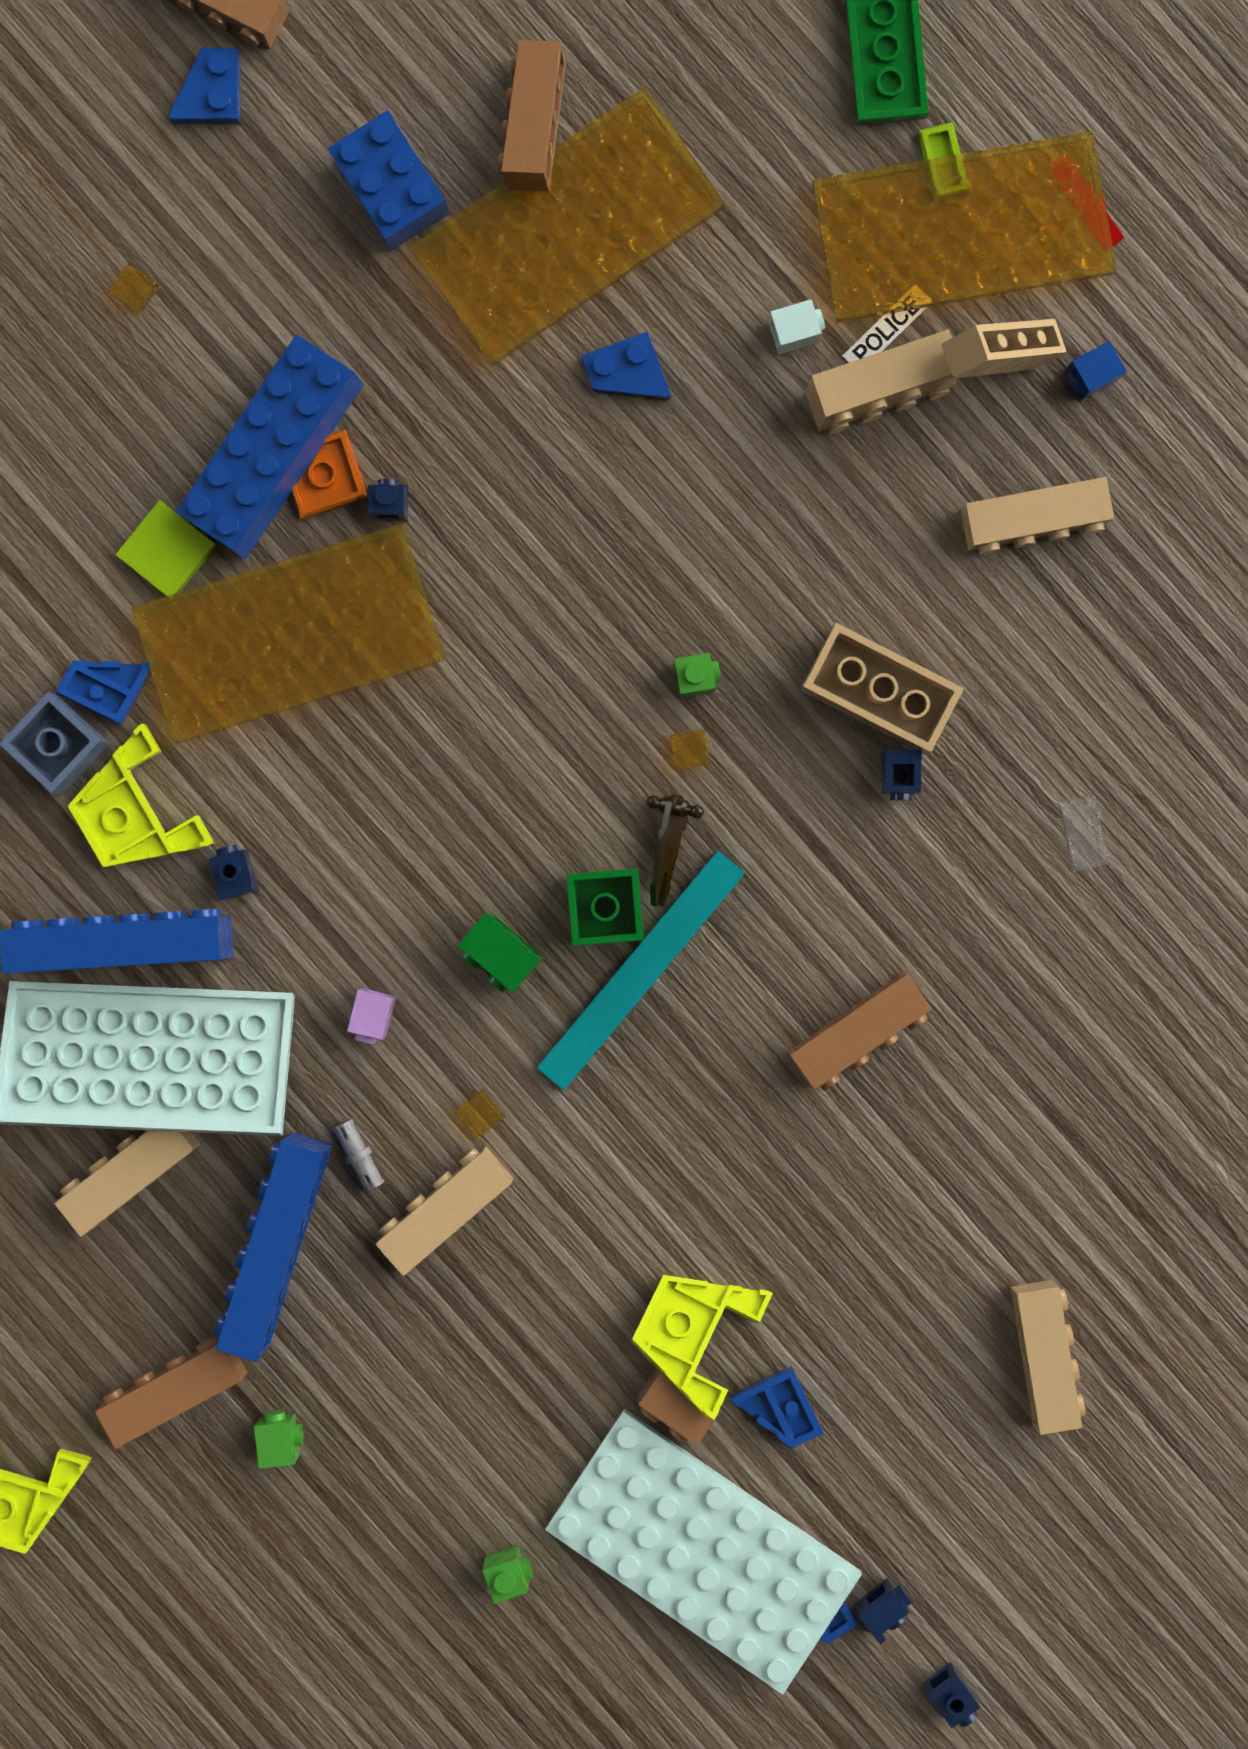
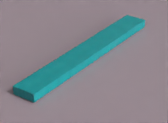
M717 851L537 1068L560 1088L565 1090L743 877L745 872L720 851Z

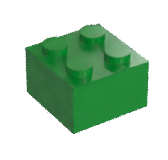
M638 868L566 874L572 946L644 940Z
M491 911L486 912L458 944L463 950L460 956L473 968L477 969L481 965L490 973L487 980L503 993L507 989L513 993L544 958Z

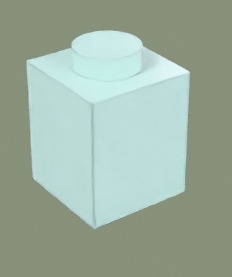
M812 299L770 312L768 322L778 355L819 343L822 335L821 331L825 330V322L821 310L814 309Z

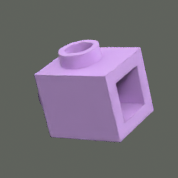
M365 988L358 989L347 1031L356 1033L355 1040L370 1044H376L377 1039L383 1040L386 1038L396 996Z

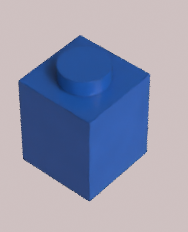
M1109 340L1073 360L1065 369L1067 373L1065 379L1070 390L1074 394L1078 393L1081 400H1084L1118 381L1127 370Z

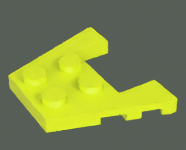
M143 723L133 731L134 734L123 746H120L115 751L111 760L100 772L93 776L68 805L69 810L103 867L131 863L215 844L200 816L197 815L167 833L162 827L131 773V769L162 752L147 725Z
M663 1275L631 1342L707 1419L714 1421L728 1390L696 1374L695 1370L724 1308L758 1324L773 1293L766 1290H750L740 1286H724L711 1284L707 1281Z
M61 1448L57 1452L48 1483L0 1469V1547L26 1554L83 1474L92 1457Z

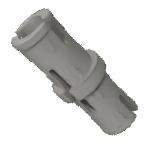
M350 1119L332 1130L335 1132L347 1156L344 1159L346 1164L352 1165L363 1187V1191L367 1192L385 1181L370 1156L372 1153L370 1146H365L353 1123V1119Z

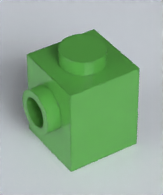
M710 653L674 659L673 664L679 698L714 692L716 689L715 682H721L718 660L711 661Z
M271 1410L263 1413V1417H260L254 1425L259 1469L295 1465L300 1456L299 1446L303 1445L302 1424H296L295 1413L285 1414L284 1410Z
M518 1545L485 1556L482 1572L494 1604L528 1593L529 1581L533 1578V1572L528 1558L522 1557Z

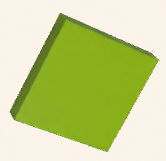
M159 500L116 553V556L167 597L174 600L217 545Z

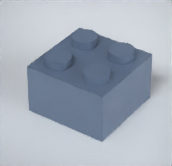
M49 691L0 742V746L50 793L63 795L111 744L60 695Z

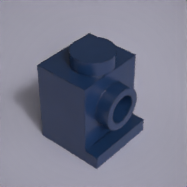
M380 479L377 481V484L368 485V514L372 520L408 521L409 486L399 485V481L394 479Z
M922 750L882 751V794H890V801H912V794L921 793ZM896 770L904 771L906 775L904 782L898 783L895 781L894 772Z
M237 845L216 850L217 857L210 858L209 862L218 892V900H226L259 891L248 850L238 851ZM230 864L236 868V874L233 878H228L225 874V868Z
M886 1578L854 1605L858 1617L876 1640L882 1644L886 1641L884 1632L888 1629L894 1630L905 1621L906 1615L909 1613L908 1606L913 1601L900 1584L894 1587L890 1580Z
M951 1662L923 1682L927 1696L935 1704L951 1728L957 1724L961 1727L968 1726L976 1719V1711L981 1708L979 1702ZM959 1699L957 1702L950 1706V1703L953 1700Z

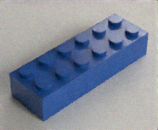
M296 334L176 513L246 560L290 495L292 488L301 479L324 445L326 438L332 433L363 387V383L355 372Z
M220 909L191 910L192 918H185V911L155 913L156 920H150V913L119 915L120 922H115L114 915L83 917L82 925H79V918L47 920V927H44L43 920L11 922V929L0 930L2 974L232 958L234 955L231 915L221 916Z
M292 1132L284 1139H280L279 1144H274L268 1164L273 1165V1169L268 1178H264L261 1183L257 1198L261 1199L262 1203L257 1213H252L246 1233L252 1235L246 1247L241 1248L235 1267L241 1270L235 1282L231 1281L225 1296V1302L230 1303L225 1315L220 1316L214 1331V1337L219 1338L216 1350L258 1362L269 1348L333 1144Z

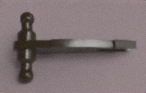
M676 794L670 797L664 796L663 798L651 795L647 799L649 808H658L664 813L662 826L659 828L653 878L652 884H650V905L657 906V902L659 906L664 907L671 889L670 882L679 853L682 831H686L688 815L699 819L704 814L703 807L700 805H690L689 801L684 800L683 796Z

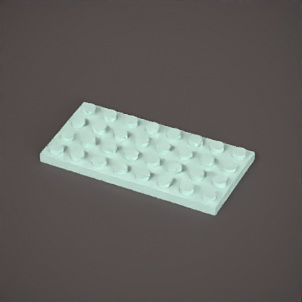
M9 981L0 1048V1124L282 1136L295 995L283 992Z
M623 1409L545 1529L782 1695L862 1575L861 1570L626 1409Z

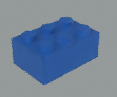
M388 110L327 148L336 169L390 252L449 215L446 200Z

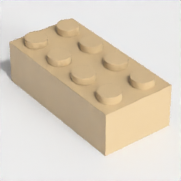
M948 329L812 375L805 394L818 432L828 430L829 434H834L847 429L849 422L861 418L863 423L870 422L883 416L882 411L895 407L896 411H902L916 405L917 399L929 396L930 400H935L949 394V389L956 384L958 379L953 378L951 371L948 369L942 343L952 338L950 330Z
M838 623L832 627L800 689L801 692L914 750H922L924 755L932 752L964 688Z

